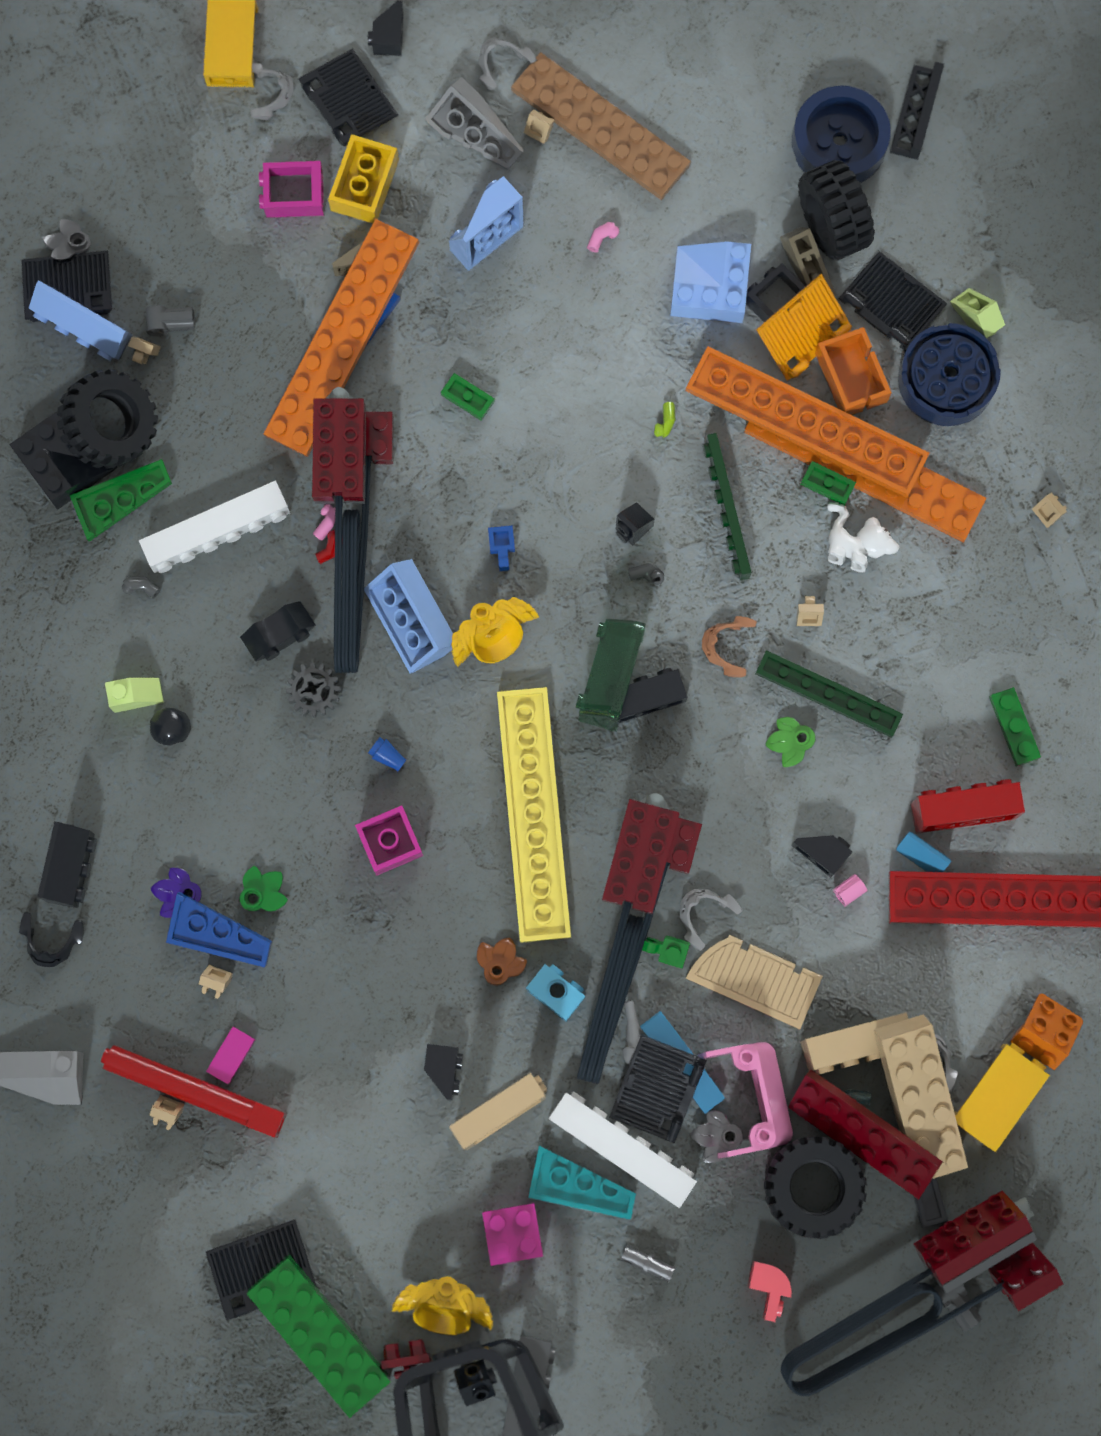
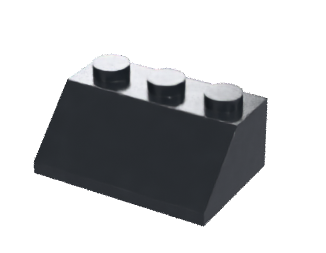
M54 821L38 898L51 904L73 908L79 907V903H82L85 898L84 880L89 877L91 871V863H88L90 853H94L97 839L94 838V833L90 830Z

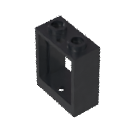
M783 263L777 268H770L759 284L755 282L747 289L746 305L763 322L768 320L774 313L758 296L778 278H781L796 294L805 288L802 282Z

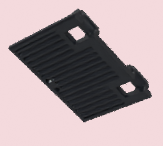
M353 49L298 78L302 89L310 101H313L331 127L332 133L343 147L348 145L351 134L362 137L398 116V113ZM317 79L321 87L314 90L311 82ZM348 124L352 131L345 135L341 126Z
M108 250L75 254L67 260H61L60 263V260L52 259L51 256L21 260L25 320L40 322V320L33 317L35 312L29 309L38 280L98 315L108 314L112 310ZM102 297L103 305L92 306L91 298Z
M880 251L839 297L841 302L844 304L848 302L855 308V313L887 338L891 339L893 337L901 344L900 348L904 351L907 350L912 340L918 334L927 329L947 305L944 300ZM856 292L857 294H859L862 298H864V300L861 301L858 297L854 295V293ZM902 328L903 330H905V331H906L907 333H909L910 335H909V336H906V335H905L904 333H902L899 329Z
M641 1034L609 1118L675 1143L707 1060ZM686 1063L694 1065L691 1075L683 1073ZM665 1118L672 1120L669 1130L661 1128Z
M296 1219L206 1251L226 1321L259 1309L247 1295L248 1289L289 1254L317 1287ZM242 1295L244 1304L232 1307L230 1299Z

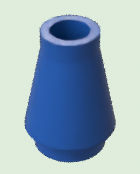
M381 737L378 738L368 752L373 760L396 771H399L407 760L387 739L383 740Z

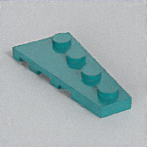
M539 1146L528 1198L631 1220L636 1193Z

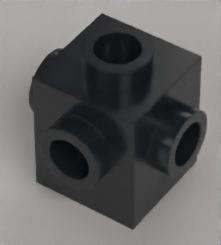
M484 1359L453 1370L459 1392L466 1407L496 1396L493 1384L497 1383L493 1368L487 1369Z

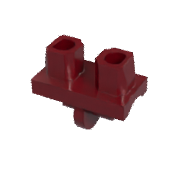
M423 1339L409 1341L410 1356L400 1357L399 1343L384 1345V1360L381 1361L382 1369L403 1366L404 1370L394 1371L395 1379H398L404 1371L410 1369V1365L430 1362V1353H427Z

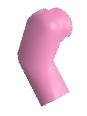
M607 222L597 227L592 233L587 248L592 252H598L603 239L607 236L611 239L616 238L619 234V228L613 222Z
M326 504L321 509V515L325 516V518L313 532L314 536L322 541L335 524V507L333 508L330 504Z

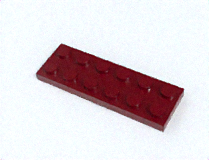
M811 1069L805 1075L788 1106L789 1109L833 1140L843 1144L846 1149L851 1150L860 1159L917 1199L922 1196L943 1163L938 1157Z

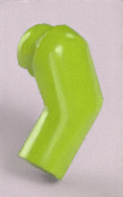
M666 402L663 404V424L654 425V435L656 437L663 436L665 438L669 436L676 420L674 403Z

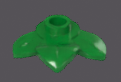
M256 866L251 867L243 876L244 890L240 895V903L243 908L252 912L258 911L261 908L269 912L282 908L288 901L283 894L279 893L283 882V874L274 871L261 875ZM253 894L257 895V902L250 903L249 897Z

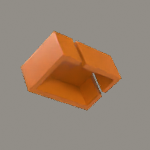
M864 327L818 343L815 352L838 409L850 415L862 412L865 406L868 410L887 403L892 393L875 352H870L872 345Z

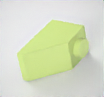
M970 288L950 301L952 307L968 327L980 332L986 338L994 335L1000 328L1005 326L997 302Z
M125 678L105 683L108 704L114 713L164 703L159 678Z

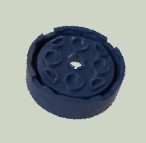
M832 86L822 89L810 96L803 103L797 114L791 142L796 162L805 173L832 160L842 161L849 166L850 171H853L857 181L862 183L879 169L884 160L891 136L890 122L885 109L879 101L861 89L851 86ZM843 135L846 143L844 145L835 144L833 138Z
M948 323V325L932 326L922 331L912 340L899 367L898 385L904 402L919 418L935 425L957 426L975 419L987 408L999 386L1001 369L999 368L996 350L984 335L968 326ZM948 366L954 367L957 375L947 377L944 368Z

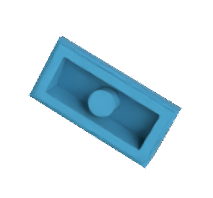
M910 831L896 848L900 854L926 872H944L951 863L950 858Z

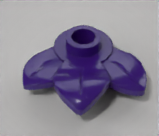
M170 868L169 879L160 880L151 887L153 895L164 902L160 910V916L165 918L172 917L178 892L184 894L186 890H192L193 895L191 898L200 902L202 891L196 883L191 882L189 874L185 870Z

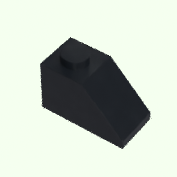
M396 1L373 21L372 31H368V46H372L373 55L402 56L404 18L402 1Z
M833 835L797 838L791 845L830 878L853 852L849 849L850 844L842 837L836 838Z

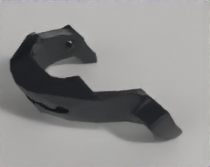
M24 912L19 933L26 936L27 953L36 965L55 967L68 959L74 944H81L84 935L83 921L76 920L67 943L59 952L49 954L47 951L38 952L32 944L34 929L31 928V914L28 912Z

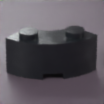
M301 601L286 604L271 616L254 623L240 638L255 662L265 658L267 661H270L280 654L279 651L294 642L300 643L310 636L309 631L316 624Z

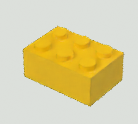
M351 134L328 198L331 211L369 223H374L375 219L378 220L399 162L397 148Z

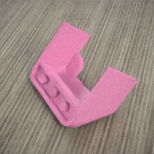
M769 1043L744 1044L697 1055L707 1059L731 1054L736 1068L741 1071L751 1070L762 1123L755 1124L749 1132L751 1147L717 1153L718 1159L782 1146L791 1140L793 1131L776 1052Z

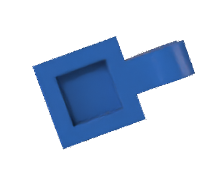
M513 525L488 528L490 554H498L500 572L509 571L508 553L515 552Z

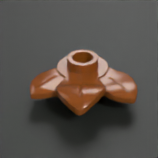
M511 938L500 940L494 947L484 942L478 947L477 962L484 968L486 981L492 985L504 984L509 977L519 976L526 967V959L515 957L516 946ZM494 969H500L502 973L499 975H494L492 971Z

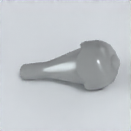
M633 1000L624 1003L627 1030L623 1057L627 1064L631 1062L641 1034L644 1035L637 1020Z

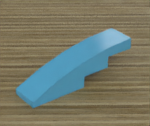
M661 1011L640 1026L647 1037L693 1054ZM686 1063L683 1073L691 1075L694 1065ZM705 1069L693 1095L694 1101L704 1114L725 1099Z

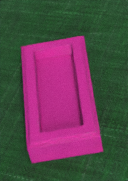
M232 1027L206 1072L229 1085L256 1039Z

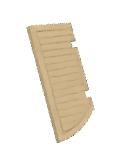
M731 935L710 947L690 969L686 977L687 980L799 1030L823 977L806 968H803L800 974L795 973L793 970L796 964L752 944L749 945L748 951L741 949L743 940Z

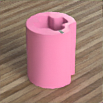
M854 874L835 887L833 892L846 907L866 893L867 888L862 880Z

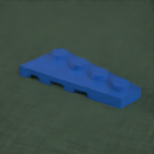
M178 892L176 895L166 943L261 967L267 966L272 944L271 940L181 892Z

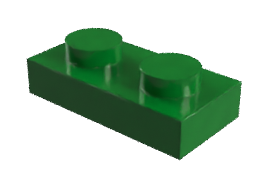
M455 373L441 391V396L481 421L495 402V398Z
M812 461L800 485L845 505L856 482Z

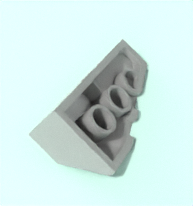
M462 77L449 87L425 118L443 137L447 139L452 138L462 143V146L468 149L472 148L482 153L484 157L508 169L524 151L482 96Z
M79 1051L0 1052V1086L54 1105H82L84 1053Z

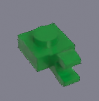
M668 935L665 936L664 942L647 937L642 951L660 954L658 962L683 969L690 942Z

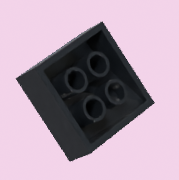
M56 411L9 445L58 510L71 501L70 495L88 489L118 467H93L91 465L92 461L85 464L79 460L80 455L78 453L73 455L68 450L71 447L69 443H63L60 437L64 433L62 429H58L57 422L61 420V416H58Z

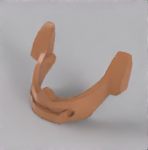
M736 616L732 623H719L705 631L702 638V649L709 662L723 667L724 675L735 678L745 677L746 669L730 664L720 658L714 647L718 640L717 633L725 628L740 630L741 627H755L757 621L743 616Z

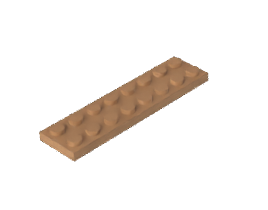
M540 52L536 57L537 61L531 63L511 86V91L542 112L546 117L553 118L557 125L662 200L690 167L691 161Z

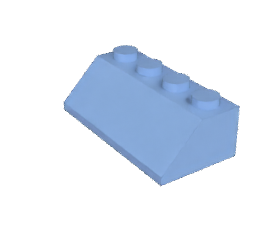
M38 280L29 305V309L35 312L33 317L44 323L48 320L55 323L54 329L68 336L69 332L78 337L76 342L88 349L90 345L99 349L97 354L109 361L112 357L119 360L133 334Z
M412 559L392 563L364 588L367 597L410 674L444 657L452 650L453 632Z

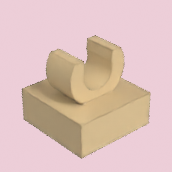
M533 110L529 114L523 133L544 144L549 138L554 119L546 117L542 112Z
M131 337L128 345L136 349L132 361L140 364H146L149 355L158 356L161 348L159 345L138 337Z
M1052 493L1045 496L1032 508L1046 528L1052 526L1067 512L1066 506H1062L1057 500L1058 496H1054Z
M805 596V603L798 604L797 626H822L824 604H815V596Z
M208 965L199 981V984L203 986L202 993L206 994L209 988L216 990L215 998L218 999L231 982L233 973Z
M160 1095L150 1112V1116L154 1117L153 1124L157 1125L160 1120L167 1122L166 1129L170 1130L182 1114L185 1104Z

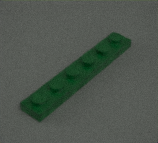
M717 433L708 434L706 442L703 444V452L705 458L710 459L711 466L708 467L710 480L716 483L717 490H714L716 503L721 504L723 513H720L721 524L723 528L727 527L729 535L725 537L728 551H733L734 560H731L734 574H738L740 581L750 579L752 572Z
M767 650L755 675L891 738L894 736L903 716V713Z

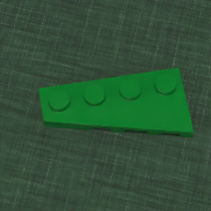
M161 459L70 495L85 536L88 542H90L170 486L172 482Z

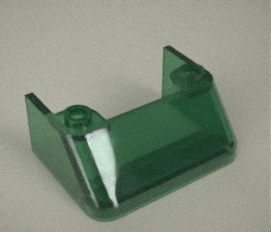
M606 619L605 623L600 622L596 634L600 641L584 694L579 693L575 707L580 709L579 722L617 732L621 711L640 645L643 643L646 623L620 619Z

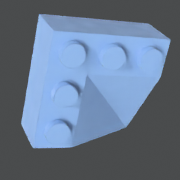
M504 176L498 181L493 180L487 185L468 226L463 230H457L450 237V251L468 271L523 228V197Z
M727 241L677 246L670 316L743 323L751 244Z

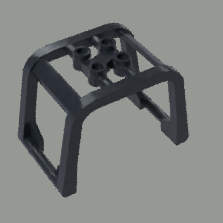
M512 1338L499 1339L482 1345L480 1340L456 1349L451 1348L431 1355L433 1361L404 1371L396 1380L393 1390L398 1436H413L407 1390L416 1386H420L425 1436H440L432 1382L436 1372L478 1359H485L490 1361L497 1370L514 1409L523 1436H554L564 1428L562 1419L529 1349L520 1341ZM515 1356L519 1359L538 1403L541 1429L538 1428L507 1361Z

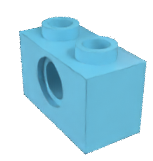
M544 964L526 987V991L567 1022L585 999V995L582 994L584 989L573 980L571 983H568L563 979L564 973L552 964L548 967ZM555 984H560L564 987L565 993L560 998H554L550 994V988Z

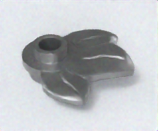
M66 219L60 220L59 233L43 237L45 245L53 250L51 258L56 260H67L75 254H83L91 246L90 238L81 231L79 224Z
M710 1110L706 1113L707 1123L696 1127L690 1135L698 1144L706 1147L703 1153V1161L715 1163L725 1159H718L717 1153L739 1147L743 1134L737 1125L729 1122L724 1113ZM729 1131L733 1132L735 1136L732 1142H728L725 1139V1134Z

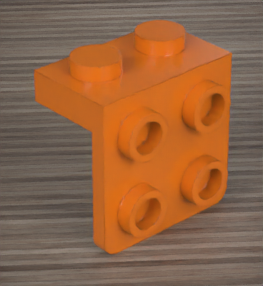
M1039 994L1024 1024L1013 1035L1010 1043H1014L1042 1064L1055 1070L1069 1055L1082 1027L1083 1019L1045 994Z

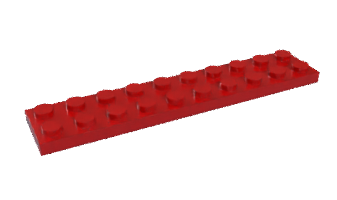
M889 871V923L1101 928V876Z

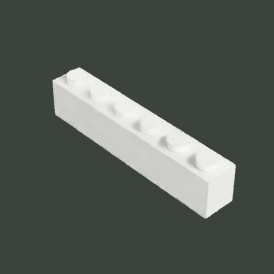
M275 480L139 540V543L153 572L163 573L173 567L172 565L176 563H186L193 560L195 555L201 552L209 553L216 550L218 545L226 541L228 543L237 541L241 538L242 534L249 531L250 533L257 532L267 523L280 522L286 518V515L290 514V511Z
M574 1091L571 1095L565 1093L549 1117V1120L676 1207L680 1208L697 1182L693 1179V1172L682 1165L679 1169L672 1165L671 1161L673 1159L664 1152L659 1151L656 1154L650 1150L651 1144L642 1137L637 1136L636 1140L627 1134L629 1131L627 1127L618 1121L614 1125L605 1119L607 1117L605 1112L596 1106L593 1110L584 1105L586 1099Z

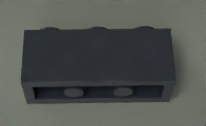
M671 668L663 669L657 672V676L648 678L647 675L638 677L633 680L634 683L624 686V683L615 684L609 687V691H606V699L615 724L685 703L688 698L679 670L672 671Z

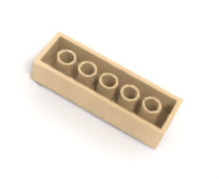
M923 1014L874 1029L899 1131L943 1161L933 1179L968 1168L932 1024Z

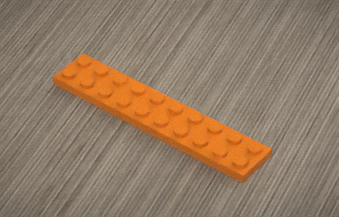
M375 219L263 433L266 437L306 457L309 456L313 448V398H326L334 388L345 387L420 243L419 239Z
M707 346L686 386L685 391L908 498L930 454L907 441Z
M748 422L744 433L808 465L814 461L855 481L854 488L963 543L987 499L924 466L908 498L751 422Z

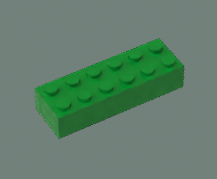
M290 1254L248 1289L247 1295L349 1418L391 1383L390 1375L385 1369H382L381 1364Z

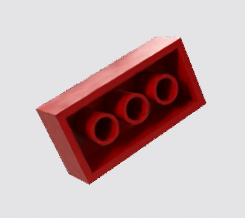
M1011 779L997 781L996 785L987 786L986 783L973 784L971 788L961 790V786L950 787L946 789V792L936 794V790L923 791L911 803L916 834L1016 820L1025 813L1020 782L1012 783Z

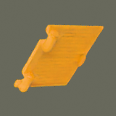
M820 274L759 326L756 331L788 381L791 378H797L809 367V362L816 357L815 352L818 343L848 333L852 325L825 278ZM837 319L841 326L834 332L829 325ZM795 356L798 364L791 369L787 362Z

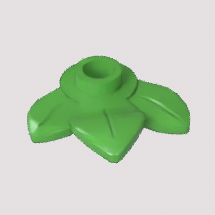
M794 718L777 719L779 731L770 735L766 741V747L774 752L782 753L783 767H792L804 759L805 751L813 747L816 736L810 727L800 726ZM802 733L807 735L805 742H799L798 740L799 735Z

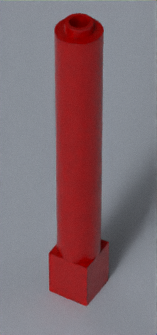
M115 1045L111 1049L106 1048L101 1058L104 1070L274 1138H278L287 1113Z

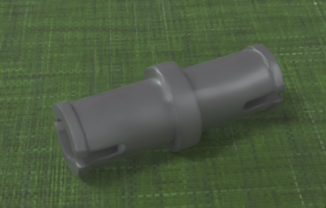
M627 1245L621 1258L622 1262L624 1261L641 1269V1273L647 1274L648 1272L668 1283L675 1270L674 1266L655 1259V1255L651 1253L647 1255Z

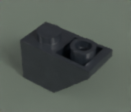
M636 502L617 515L616 535L624 543L629 542L633 546L654 526L655 519Z
M427 1044L424 1071L447 1100L453 1101V1095L458 1096L460 1080L455 1078L456 1070L462 1068L463 1054H459L458 1047Z

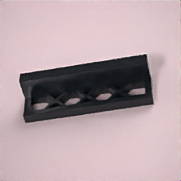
M935 62L933 69L914 65L890 153L918 160L943 72V63ZM916 74L929 76V83L920 87L915 80ZM919 94L923 104L914 108L910 98ZM913 115L918 124L908 129L904 119ZM907 136L912 143L911 150L897 147L898 141Z

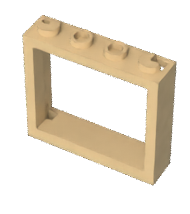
M530 1073L449 1127L463 1150H469L545 1100L544 1093L547 1092V1088L539 1075L533 1077Z

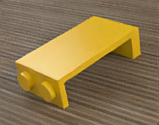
M256 0L207 1L203 74L207 86L254 87L255 78L252 65L255 13H258Z
M1014 1043L1010 1046L1002 1044L1000 1047L1002 1050L959 1111L954 1112L957 1125L994 1152L998 1150L1050 1076L1045 1072L1046 1066L1034 1058L1032 1061H1029L1023 1056L1025 1051Z

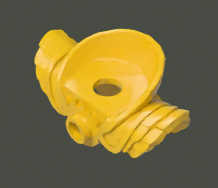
M512 597L508 601L498 600L493 606L487 603L474 605L470 613L471 620L463 621L460 624L459 630L452 635L451 652L455 665L459 667L472 652L483 663L492 664L508 658L516 651L522 641L523 629L520 624L538 619L537 611L530 604L516 597Z
M449 1276L428 1280L427 1282L420 1283L418 1286L409 1284L400 1292L392 1305V1312L414 1309L413 1320L425 1330L438 1334L459 1335L466 1333L471 1326V1320L484 1328L487 1327L490 1330L493 1328L492 1314L483 1297H475V1294L468 1286L458 1283Z

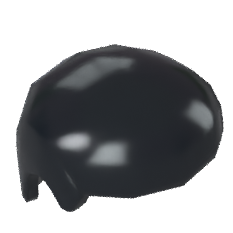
M175 708L160 709L150 720V734L156 742L163 745L171 746L184 742L191 731L190 719L186 713Z

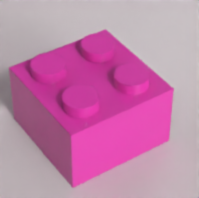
M402 805L355 825L376 876L423 856Z
M535 1203L482 1212L491 1266L543 1257Z

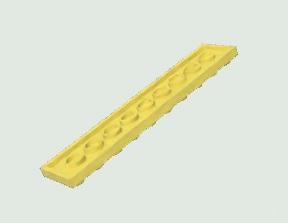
M547 687L497 692L520 943L571 938Z

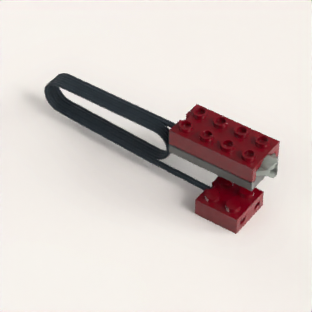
M341 387L334 388L326 398H313L312 498L315 504H335L334 669L336 673H357L359 668L368 540L371 461H373V464H393L394 416L393 412H366L364 398H353ZM343 500L345 504H362L361 528L359 510L345 509L343 513L342 535Z
M658 793L650 794L641 801L629 799L602 897L604 902L622 906L624 902L577 1074V1079L588 1082L592 1081V1083L596 1084L600 1082L605 1060L642 952L644 941L649 931L668 865H670V870L689 874L702 827L701 823L679 818V812L670 810L665 799ZM631 904H633V910L646 913L644 922L643 917L629 914Z
M1002 1190L913 1243L927 1270L789 1352L782 1361L781 1374L790 1390L799 1396L816 1394L935 1329L999 1291L1007 1295L1008 1300L1019 1312L1062 1286L1063 1281L1056 1267L1033 1243L1037 1238L1031 1228L1029 1219L1034 1214L1030 1210L1027 1199L1023 1197L1013 1202ZM988 1269L996 1286L938 1319L943 1307L941 1296L932 1285L918 1282L931 1275L935 1277L939 1286L947 1294ZM921 1293L933 1294V1305L923 1316L803 1381L792 1380L793 1373L801 1364Z

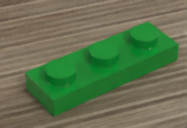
M1013 687L990 695L989 699L1015 766L1017 767L1040 759V752L1015 688Z

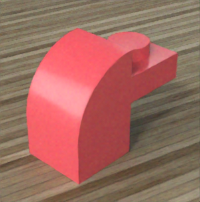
M752 1261L747 1287L768 1292L763 1319L775 1322L776 1316L781 1317L784 1301H780V1296L791 1298L790 1282L780 1269L769 1264Z

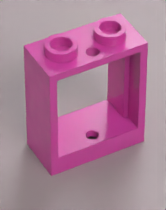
M321 161L263 163V172H259L260 187L263 186V194H259L260 209H264L266 218L324 216L323 169ZM311 175L312 201L271 202V176Z

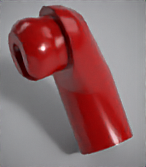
M331 530L328 533L326 548L314 553L319 564L335 558V530Z

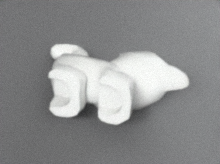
M830 502L827 505L828 511L839 512V517L834 521L832 530L828 534V561L830 563L843 565L847 557L851 559L852 570L865 572L868 565L867 556L877 559L884 554H895L899 550V544L892 539L889 531L880 525L877 518L871 517L867 519L864 527L858 532L857 537H854L843 528L844 523L850 516L846 506L838 502Z

